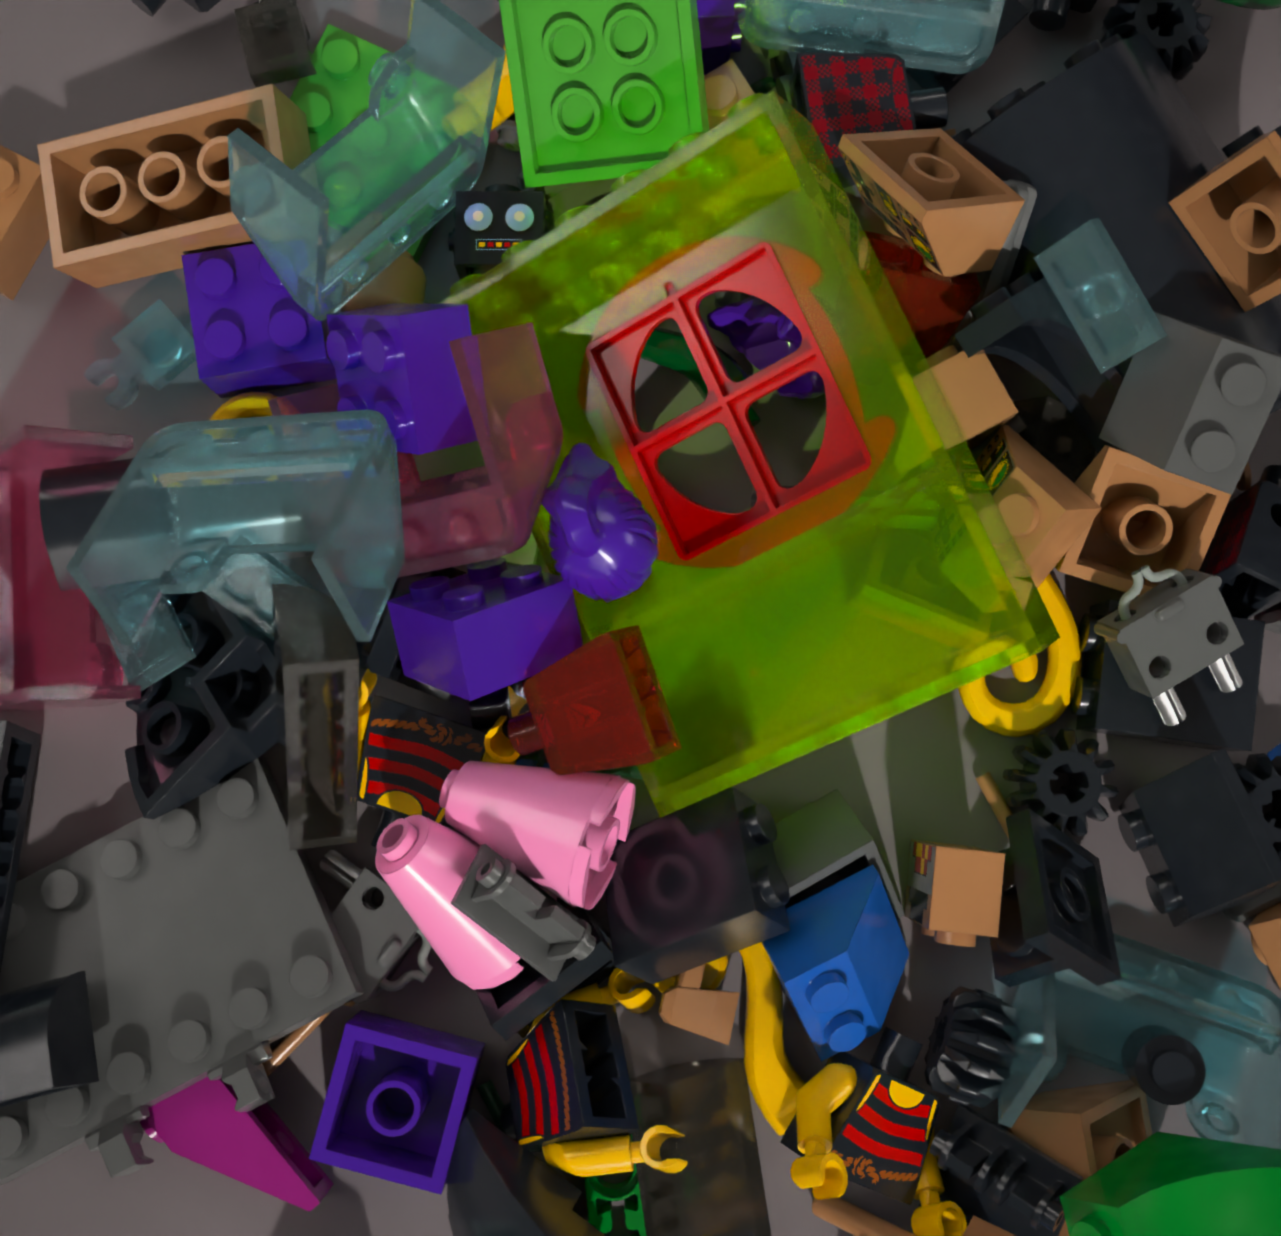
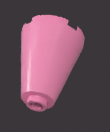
M470 760L460 770L453 769L447 775L441 788L439 805L445 808L447 824L480 846L486 844L502 858L509 859L522 874L570 906L591 910L602 897L616 869L617 863L610 860L615 849L617 839L626 842L635 806L636 789L635 785L629 782L630 780L621 778L619 775Z
M412 815L405 819H397L390 823L378 838L375 856L376 869L455 979L463 982L473 990L492 989L513 979L524 969L517 962L520 957L450 904L480 845L470 838L423 815ZM534 882L537 886H539L542 890H544L547 894H549L552 898H554L557 901V896H555L554 894H552L551 892H549L548 890Z

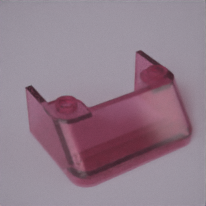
M532 322L449 341L485 462L484 466L421 481L412 454L347 445L346 435L339 424L337 416V405L340 400L337 384L268 400L320 565L325 574L334 583L343 587H353L496 559L522 548L527 543L563 444L562 424Z
M23 425L0 441V712L105 706L141 698V685H122L123 664L121 658L118 655H113L110 646L106 642H96L95 586L60 591L44 540L39 506V489L43 470L111 461L134 449L133 435Z

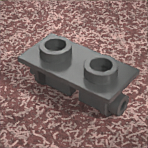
M486 844L480 846L450 904L550 981H556L566 959L575 957L579 961L584 960L593 951L596 945V938L591 935V925L584 919L577 918L517 870L516 865L512 861L502 858Z

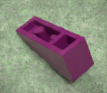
M206 1077L149 1107L150 1116L140 1121L141 1127L146 1134L156 1142H164L171 1152L309 1212L323 1200L334 1185L316 1161L309 1159L310 1154L267 1102L248 1112L235 1111L238 1098L232 1085L224 1083L222 1078L210 1080L209 1077Z

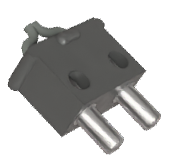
M1145 565L1131 573L1133 578L1132 587L1122 595L1117 610L1097 621V624L1094 626V632L1105 638L1129 688L1152 698L1164 724L1175 726L1179 724V721L1183 722L1187 715L1173 687L1209 666L1220 691L1228 693L1235 691V688H1240L1243 682L1229 653L1244 645V642L1218 589L1222 584V579L1219 576L1187 568L1181 572L1175 569L1153 572L1149 565ZM1143 577L1150 582L1164 581L1137 597L1143 588Z
M336 850L327 852L325 854L327 859L321 860L320 868L349 889L331 915L364 991V994L353 999V1002L360 1004L379 996L383 989L387 991L400 990L411 980H418L423 983L433 970V967L427 960L431 945L376 867H365L362 871ZM378 888L384 895V901L381 906H378L374 899V894ZM421 936L423 944L418 953V964L422 971L410 970L405 972L398 980L389 981Z

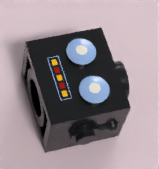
M508 184L490 185L485 188V191H456L455 211L453 213L455 227L453 232L448 234L449 251H453L454 266L461 284L547 286V257L551 256V252H555V233H551L549 228L552 213L547 209L544 191H521L518 187Z

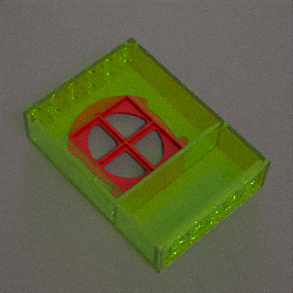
M774 90L766 95L757 93L742 99L729 110L727 120L706 133L696 132L679 139L669 148V156L648 170L639 169L623 175L612 184L610 188L612 193L591 206H578L565 212L556 220V228L538 240H527L510 247L502 254V263L484 274H473L457 281L449 289L451 295L437 303L468 304L484 427L549 572L561 576V573L556 571L554 567L556 561L551 556L552 548L549 546L548 531L550 529L549 517L551 515L541 504L546 489L556 479L565 457L575 444H588L596 456L613 465L617 479L625 489L632 491L634 496L640 499L642 502L641 506L652 517L656 525L659 555L652 564V573L638 590L608 603L603 599L597 601L590 599L573 589L584 650L592 666L599 664L600 668L615 664V662L608 664L607 661L615 658L613 646L625 639L626 651L629 650L630 653L641 643L645 642V645L628 659L631 674L625 675L618 680L616 666L595 672L606 699L619 706L618 709H621L640 700L651 691L654 674L656 673L664 698L662 695L655 693L644 701L614 714L624 739L639 732L632 719L644 716L647 717L653 729H672L677 732V734L655 732L660 734L658 739L664 747L662 749L650 750L644 739L635 741L634 738L636 737L626 741L660 818L1037 654L1060 638L813 124ZM718 291H732L755 296L777 308L793 322L801 333V345L795 352L750 377L735 382L729 377L699 312V304L703 298ZM673 319L677 322L705 381L708 393L705 401L660 427L650 432H645L637 422L635 409V380L638 364L647 340L654 329L663 321ZM814 371L822 377L826 394L827 413L823 441L818 456L806 477L794 487L785 488L777 480L749 420L748 410L751 404L800 376ZM715 423H721L726 427L754 486L757 502L751 509L740 513H727L702 506L678 491L664 477L658 467L660 454ZM640 637H642L643 640L638 644V646L635 645L637 640ZM623 643L616 647L619 675L627 671ZM635 687L641 688L642 694L639 696L633 695V689ZM624 695L627 697V702L621 705L617 702V698ZM635 721L651 747L658 746L646 721ZM669 735H678L679 739L669 738Z

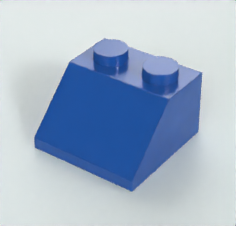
M874 865L787 908L786 912L790 931L762 941L763 947L784 991L821 1062L839 1052L854 1049L864 1039L881 1031L910 955L882 880Z

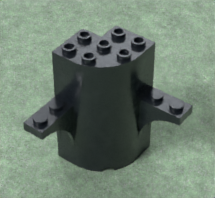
M1119 33L1102 43L1099 39L1088 43L1063 63L1067 69L1066 71L1047 83L1045 81L1037 83L1025 92L1022 88L1012 91L988 109L987 114L991 121L983 124L973 132L970 128H967L952 137L1002 181H1008L1009 179L1023 181L1034 186L1037 191V198L1008 285L1000 288L971 307L969 310L976 321L954 336L968 358L977 354H995L1016 362L1034 374L1070 411L1097 453L1105 445L1120 449L1100 439L1099 435L1152 311L1281 354V294L1245 312L1168 203L1215 166L1223 162L1224 159L1146 34L1123 40ZM1257 125L1225 146L1222 150L1226 157L1229 158L1264 133L1260 126ZM1280 125L1279 127H1277V128L1274 129V130L1277 132V134H1278V135L1280 136V138H1281V125ZM1281 390L1270 414L1281 409Z

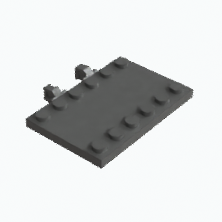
M258 757L230 778L154 820L142 816L16 882L0 973V994L85 971L99 1082L0 1108V1185L14 1180L83 1142H86L91 1152L100 1151L112 1178L131 1175L154 1162L152 1158L144 1155L140 1144L144 1134L140 1121L150 1116L149 1107L209 1077L210 1080L222 1078L224 1083L232 1085L238 1098L235 1111L248 1112L275 1098L262 1064L273 1058L270 1043L364 994L269 766L263 759Z

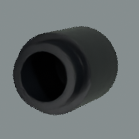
M1146 1025L1133 1031L1123 1045L1121 1059L1127 1076L1153 1100L1166 1105H1179L1193 1099L1202 1089L1206 1068L1201 1053L1191 1042L1171 1029L1161 1025Z

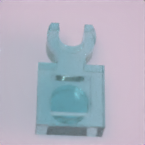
M159 299L111 338L122 353L114 359L102 358L93 362L86 369L84 376L97 387L108 378L118 376L119 383L117 388L112 393H109L104 400L117 411L125 409L135 401L139 392V384L145 379L152 387L159 391L196 361L193 335L169 307Z

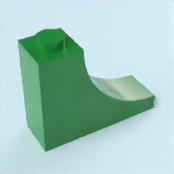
M1156 1132L1060 1196L1069 1236H1281V1149Z

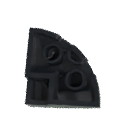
M217 569L174 576L151 615L160 627L153 641L149 656L145 659H135L128 682L126 706L137 713V745L127 748L125 750V757L134 796L144 818L154 820L230 778L289 734L326 699L308 671L283 639L256 608Z
M471 1108L459 1127L447 1178L448 1218L453 1236H606L572 1210L582 1193L581 1190Z

